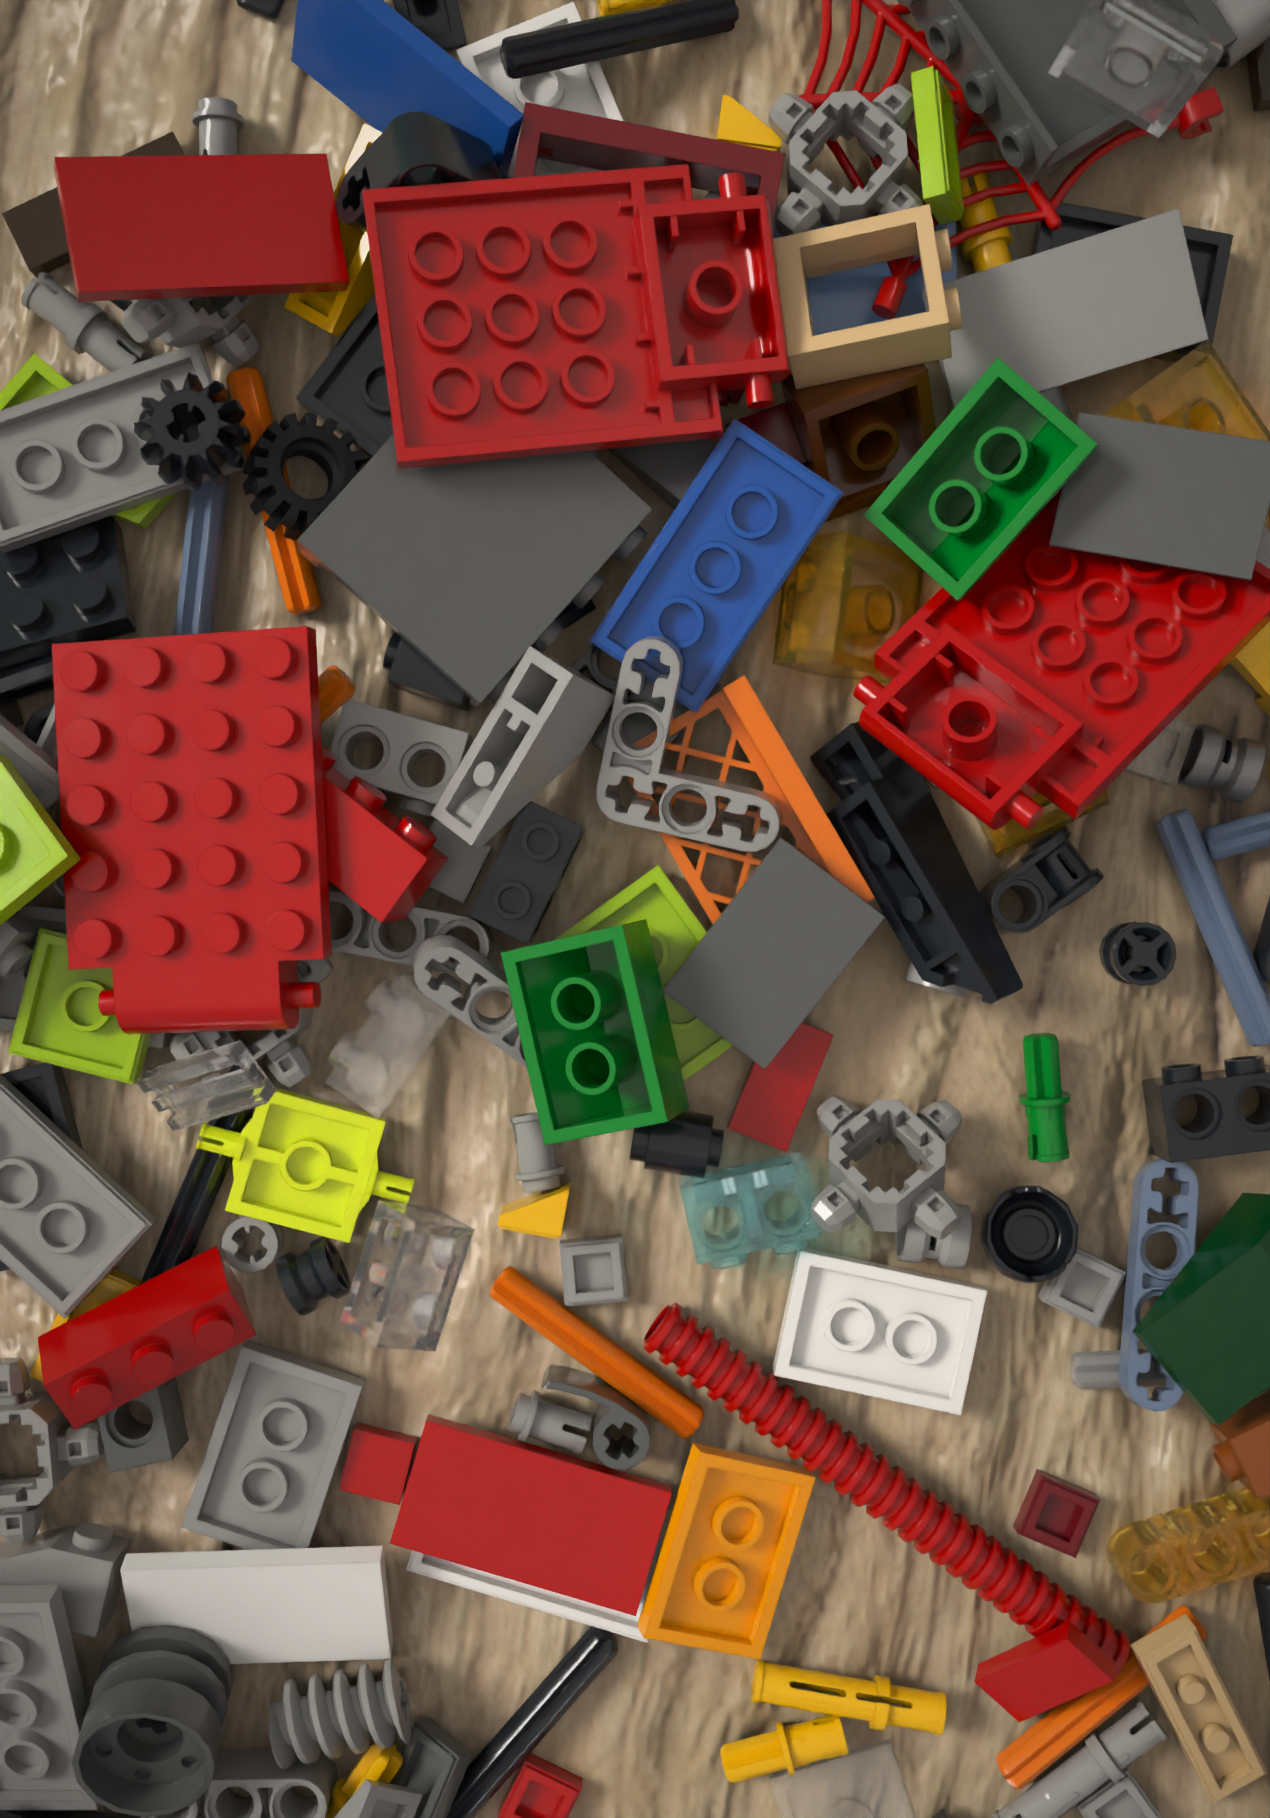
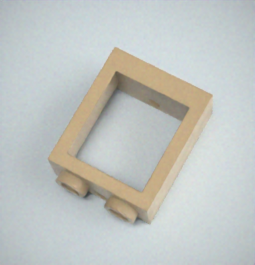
M930 204L773 239L789 363L796 389L952 358L950 331L962 329L961 310L957 287L945 290L943 287L941 272L953 270L950 242L947 229L934 231ZM920 254L928 312L815 335L807 278Z

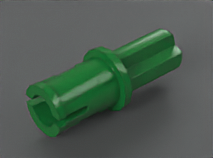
M1051 1033L1029 1034L1024 1036L1023 1039L1026 1093L1019 1095V1103L1025 1105V1115L1027 1118L1028 1159L1032 1161L1037 1160V1162L1062 1161L1070 1157L1066 1133L1065 1104L1070 1102L1071 1098L1070 1093L1062 1091L1058 1040L1056 1035Z

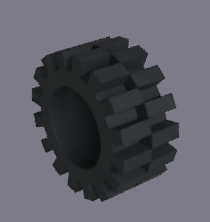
M306 412L300 421L297 420L296 414L292 413L285 415L279 424L276 420L271 423L250 451V456L246 460L243 474L249 475L243 483L245 495H255V499L250 504L254 514L258 515L265 510L270 517L264 525L272 531L279 524L285 526L284 537L295 540L301 532L304 533L358 474L360 466L366 460L362 449L353 453L349 450L350 445L355 441V438L349 431L341 438L337 437L333 432L338 422L328 417L322 426L316 425V413ZM294 456H304L316 462L328 478L326 495L318 499H306L296 494L284 480V462Z

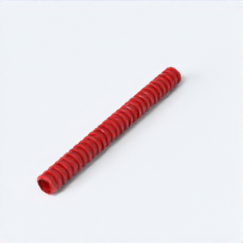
M677 1302L667 1305L656 1317L644 1337V1350L650 1354L655 1350L660 1353L659 1360L665 1365L673 1362L676 1365L675 1372L681 1377L687 1374L692 1376L691 1384L697 1389L703 1386L707 1387V1396L713 1401L719 1398L723 1399V1408L730 1413L738 1410L739 1419L746 1425L753 1421L755 1423V1431L761 1436L769 1433L771 1435L770 1442L777 1448L784 1445L787 1446L786 1454L793 1460L802 1457V1466L810 1472L818 1469V1478L826 1484L834 1481V1489L841 1495L850 1493V1501L857 1507L866 1505V1513L873 1519L882 1516V1525L890 1531L898 1528V1537L906 1543L913 1541L914 1548L921 1554L929 1553L930 1560L937 1566L945 1565V1571L954 1578L961 1577V1583L970 1590L977 1589V1595L986 1602L993 1600V1606L1001 1613L1009 1612V1618L1017 1625L1024 1624L1025 1630L1032 1636H1039L1071 1621L1116 1662L1114 1678L1121 1672L1126 1664L1130 1650V1639L1126 1633L1120 1629H1114L1113 1624L1104 1617L1098 1618L1096 1611L1087 1605L1082 1606L1081 1600L1073 1594L1066 1595L1065 1588L1056 1582L1050 1583L1049 1577L1040 1570L1034 1571L1033 1565L1027 1560H1018L1017 1553L1009 1547L1002 1548L1001 1541L993 1535L986 1537V1531L978 1524L970 1525V1519L963 1513L954 1514V1507L945 1500L938 1502V1495L932 1490L926 1489L922 1491V1483L917 1479L911 1477L906 1480V1471L898 1465L890 1468V1460L883 1454L874 1456V1448L866 1442L859 1445L858 1436L849 1430L842 1433V1424L837 1420L832 1419L827 1422L826 1412L819 1407L811 1410L810 1401L803 1395L797 1398L793 1397L794 1389L788 1384H784L781 1387L777 1385L778 1377L774 1376L771 1372L765 1375L762 1374V1365L754 1360L747 1363L745 1361L746 1353L742 1350L737 1349L732 1352L729 1349L730 1342L724 1337L718 1340L713 1338L715 1331L708 1325L702 1329L698 1327L699 1319L693 1314H689L686 1317L682 1315L683 1307Z

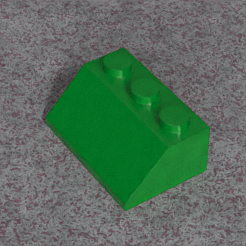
M997 357L865 512L864 516L957 601H961L1099 445Z
M647 919L501 952L545 1145L669 1122L690 1108Z

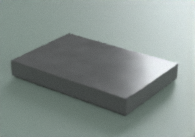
M1079 412L1077 426L1098 443L1099 447L1062 487L1049 543L1050 547L1251 581L1270 506V441Z
M781 836L664 987L663 992L766 1069L883 921L885 915Z

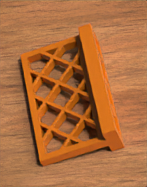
M745 675L722 688V691L705 700L697 713L688 710L673 719L669 737L686 729L682 746L672 743L667 744L666 750L679 753L675 771L683 772L687 755L723 764L719 781H727L730 766L757 773L764 785L763 792L769 794L777 802L782 816L780 825L789 828L796 840L795 847L800 851L802 850L805 855L867 902L875 898ZM719 709L732 731L725 757L689 748L695 723ZM657 729L631 745L636 747L651 745L656 740ZM737 741L750 763L732 759ZM626 776L638 798L654 801L648 812L659 816V805L653 795L635 790L633 785L634 778ZM657 786L654 793L663 795L666 788ZM677 792L671 800L672 810L676 798L707 806L704 798L682 792ZM718 796V811L719 809L725 811L728 804L721 803L722 796ZM758 807L757 812L747 809L745 814H742L743 816L755 818L751 836H755L756 830L761 826L763 820L760 818V807ZM717 812V814H716V816H715V819H714V821H713V823H712V825H711V828H713V829H714V827H715V823H716V819H717L718 812ZM659 832L712 924L721 914L715 901L729 904L733 898L709 892L701 879L707 853L744 862L736 894L747 880L750 865L758 866L763 860L753 857L754 852H746V855L710 846L709 843L703 842L701 844L678 838L675 835ZM683 846L700 850L696 868Z

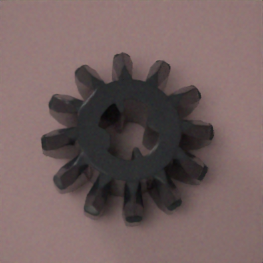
M189 372L184 380L183 389L177 391L170 380L162 378L160 386L165 397L160 402L154 398L142 397L141 406L152 418L134 423V432L141 440L146 441L140 449L142 459L147 465H159L158 475L167 484L174 483L182 476L186 487L190 491L197 492L202 484L203 474H208L217 486H223L225 475L220 470V467L226 463L234 468H243L244 459L234 447L243 446L251 441V433L248 428L239 424L246 415L244 408L238 400H227L228 392L219 381L215 380L203 389L202 382L198 376ZM198 424V432L201 436L195 441L188 442L189 437L186 429L191 425Z

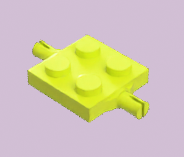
M266 1084L262 1085L254 1114L241 1133L208 1125L204 1122L196 1144V1149L198 1150L202 1149L233 1158L234 1181L225 1211L350 1243L358 1214L371 1195L407 1205L414 1185L413 1178L409 1179L378 1170L377 1150L386 1124V1117Z

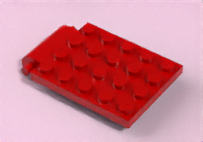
M688 164L362 190L398 469L722 438L723 429L718 391L745 389L747 407L750 409H760L773 405L772 384L786 379L791 372L768 197L765 194L747 196L745 175L733 172L719 177L720 198L693 200Z
M1061 488L961 601H957L942 587L875 652L874 668L891 680V682L885 687L868 675L857 684L853 696L865 705L860 714L859 725L992 830L1003 827L1011 819L1026 830L1031 829L1039 821L1045 810L1032 799L1037 793H1040L1076 820L1270 621V569L1256 560L1251 581H1244L1050 547L1049 543L1062 491Z
M300 626L51 644L61 832L81 859L64 873L68 969L112 968L113 989L100 992L98 1007L103 1016L116 1015L121 1030L128 1035L294 1029L300 1021L299 1009L319 1008L321 1004V987L318 982H298L297 960L326 959L332 955L316 629Z

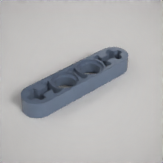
M1153 1159L1143 1164L1136 1172L1133 1182L1118 1373L1119 1385L1125 1397L1133 1404L1151 1411H1165L1175 1406L1182 1397L1183 1390L1155 1359V1371L1166 1376L1165 1387H1155L1152 1392V1398H1148L1147 1388L1137 1385L1138 1373L1149 1372L1151 1353L1145 1350H1138L1139 1339L1132 1331L1141 1321L1140 1310L1143 1303L1153 1296H1161L1194 1255L1199 1198L1198 1179L1193 1169L1183 1161L1170 1163L1163 1159ZM1165 1169L1169 1170V1179L1180 1184L1179 1195L1168 1196L1166 1203V1215H1179V1225L1170 1222H1147L1148 1212L1162 1213V1193L1152 1191L1151 1183L1153 1179L1163 1178ZM1157 1232L1167 1233L1177 1245L1176 1259L1171 1266L1165 1269L1155 1268L1149 1263L1145 1255L1147 1240Z

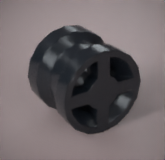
M1126 922L1116 925L1103 937L1099 949L1100 962L1108 975L1116 981L1139 986L1154 985L1165 979L1174 968L1177 957L1175 943L1170 934L1161 926L1149 922ZM1127 943L1130 947V958L1125 962L1124 960L1127 958L1128 947L1125 944Z
M321 1236L313 1240L308 1250L299 1255L289 1252L276 1259V1270L282 1289L292 1307L302 1316L315 1311L319 1301L329 1296L339 1299L351 1292V1282L345 1264L338 1250L327 1237Z

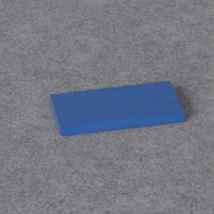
M383 0L297 1L291 57L293 63L382 133L397 116L407 112L421 111L431 114L485 141L493 150L500 178H507L524 117L523 113Z
M734 418L595 631L590 642L622 663L626 651L642 638L662 636L671 640L679 648L683 658V674L677 701L697 713L844 492ZM651 649L645 659H636V667L645 670V679L653 685L661 674H670V666L660 662L661 652L656 649Z

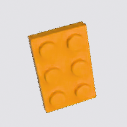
M692 1443L637 1624L643 1638L761 1659L816 1477L803 1466Z

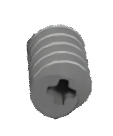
M393 1659L385 1660L382 1681L375 1682L368 1664L360 1665L356 1686H350L344 1669L335 1670L331 1691H325L319 1674L310 1675L306 1696L300 1695L294 1679L285 1680L282 1700L272 1702L270 1707L269 1738L272 1753L280 1769L291 1767L296 1756L304 1764L317 1762L322 1750L329 1759L342 1757L347 1744L355 1754L367 1752L372 1738L380 1749L392 1747L397 1732L405 1744L411 1743L412 1724L405 1681L403 1677H400Z

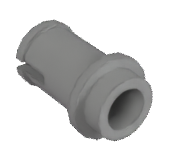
M221 97L200 99L198 110L193 112L192 115L193 124L199 128V155H238V131L244 127V118L237 113V104L232 100Z
M537 1111L509 1117L510 1123L513 1126L520 1172L514 1174L515 1181H522L523 1192H537L561 1186L559 1174L565 1172L564 1166L557 1165L554 1144H544Z
M535 1390L531 1392L530 1396L523 1393L517 1395L510 1415L508 1431L518 1433V1441L525 1442L527 1437H531L581 1454L587 1438L564 1431L562 1427L567 1424L590 1431L592 1413H583L539 1399L540 1392Z

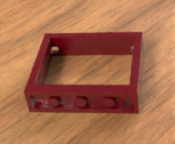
M525 102L513 178L535 176L538 158L603 171L688 164L691 188L720 193L719 177L727 173L739 172L745 175L747 196L765 194L768 197L773 228L785 153ZM745 389L718 391L719 405L727 407V403L738 405Z

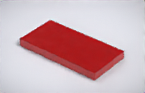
M327 154L55 157L54 159L55 178L78 302L345 291L350 282Z
M428 1414L390 1544L636 1616L671 1499L672 1486Z

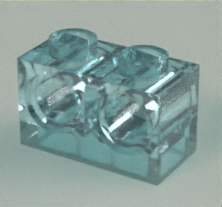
M801 1152L705 1173L704 1178L690 1176L678 1179L697 1265L710 1262L712 1269L731 1268L747 1262V1253L772 1248L774 1255L792 1254L809 1248V1239L823 1236L822 1228L811 1216V1206L815 1198L807 1163ZM780 1191H788L798 1197V1208L793 1216L786 1220L777 1221L765 1214L766 1202L773 1194ZM715 1206L732 1208L737 1213V1222L733 1229L721 1235L708 1232L702 1225L703 1217L708 1210Z

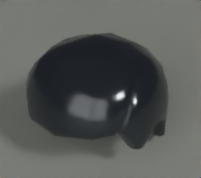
M1017 1186L996 1196L984 1212L981 1221L980 1241L988 1262L1002 1275L1018 1282L1036 1283L1058 1277L1066 1270V1266L1072 1261L1077 1252L1079 1226L1068 1204L1049 1190L1040 1186Z

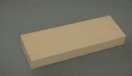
M1186 1614L1130 1645L1197 1779L1213 1804L1268 1773L1195 1625Z

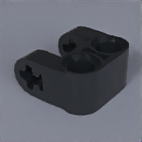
M421 111L407 112L393 119L385 131L362 153L348 170L338 190L336 201L337 214L340 221L367 233L362 190L501 179L495 155L491 146L485 141L431 114Z

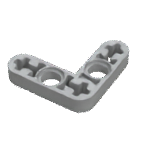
M647 636L638 640L626 651L621 664L596 788V800L600 810L608 818L619 823L739 851L757 852L767 848L775 840L781 824L779 806L769 794L758 789L662 768L683 674V658L679 648L671 640L662 636ZM651 649L660 651V662L670 666V674H661L656 679L651 697H665L664 708L648 699H627L629 689L638 695L643 691L646 673L645 670L636 667V659H645ZM634 712H643L655 721L657 737L651 745L636 747L624 738L622 723L627 715ZM624 776L634 778L633 785L635 790L653 795L657 789L656 782L667 784V788L659 802V816L648 812L654 801L635 798L629 807L619 805L620 795L610 791V785H619ZM692 789L704 797L707 804V813L701 820L694 823H686L674 815L671 808V800L678 791ZM718 796L730 799L725 812L742 815L745 814L749 805L760 807V818L770 822V826L758 827L755 836H748L743 833L744 827L742 822L724 817L722 830L711 828L719 808Z

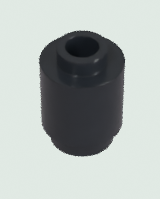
M684 1111L669 1122L634 1128L629 1160L645 1162L644 1169L704 1178L707 1166L719 1167L724 1130L713 1128V1115Z

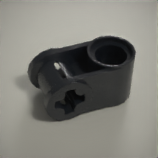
M1066 825L1059 827L1031 846L1019 857L1017 862L987 883L979 892L999 934L1024 933L1037 928L1058 910L1085 895L1104 878V875L1098 868L1090 869L1069 841L1072 833ZM1007 888L1015 890L1023 900L1022 914L1015 922H1010L1003 917L999 908L1000 897Z

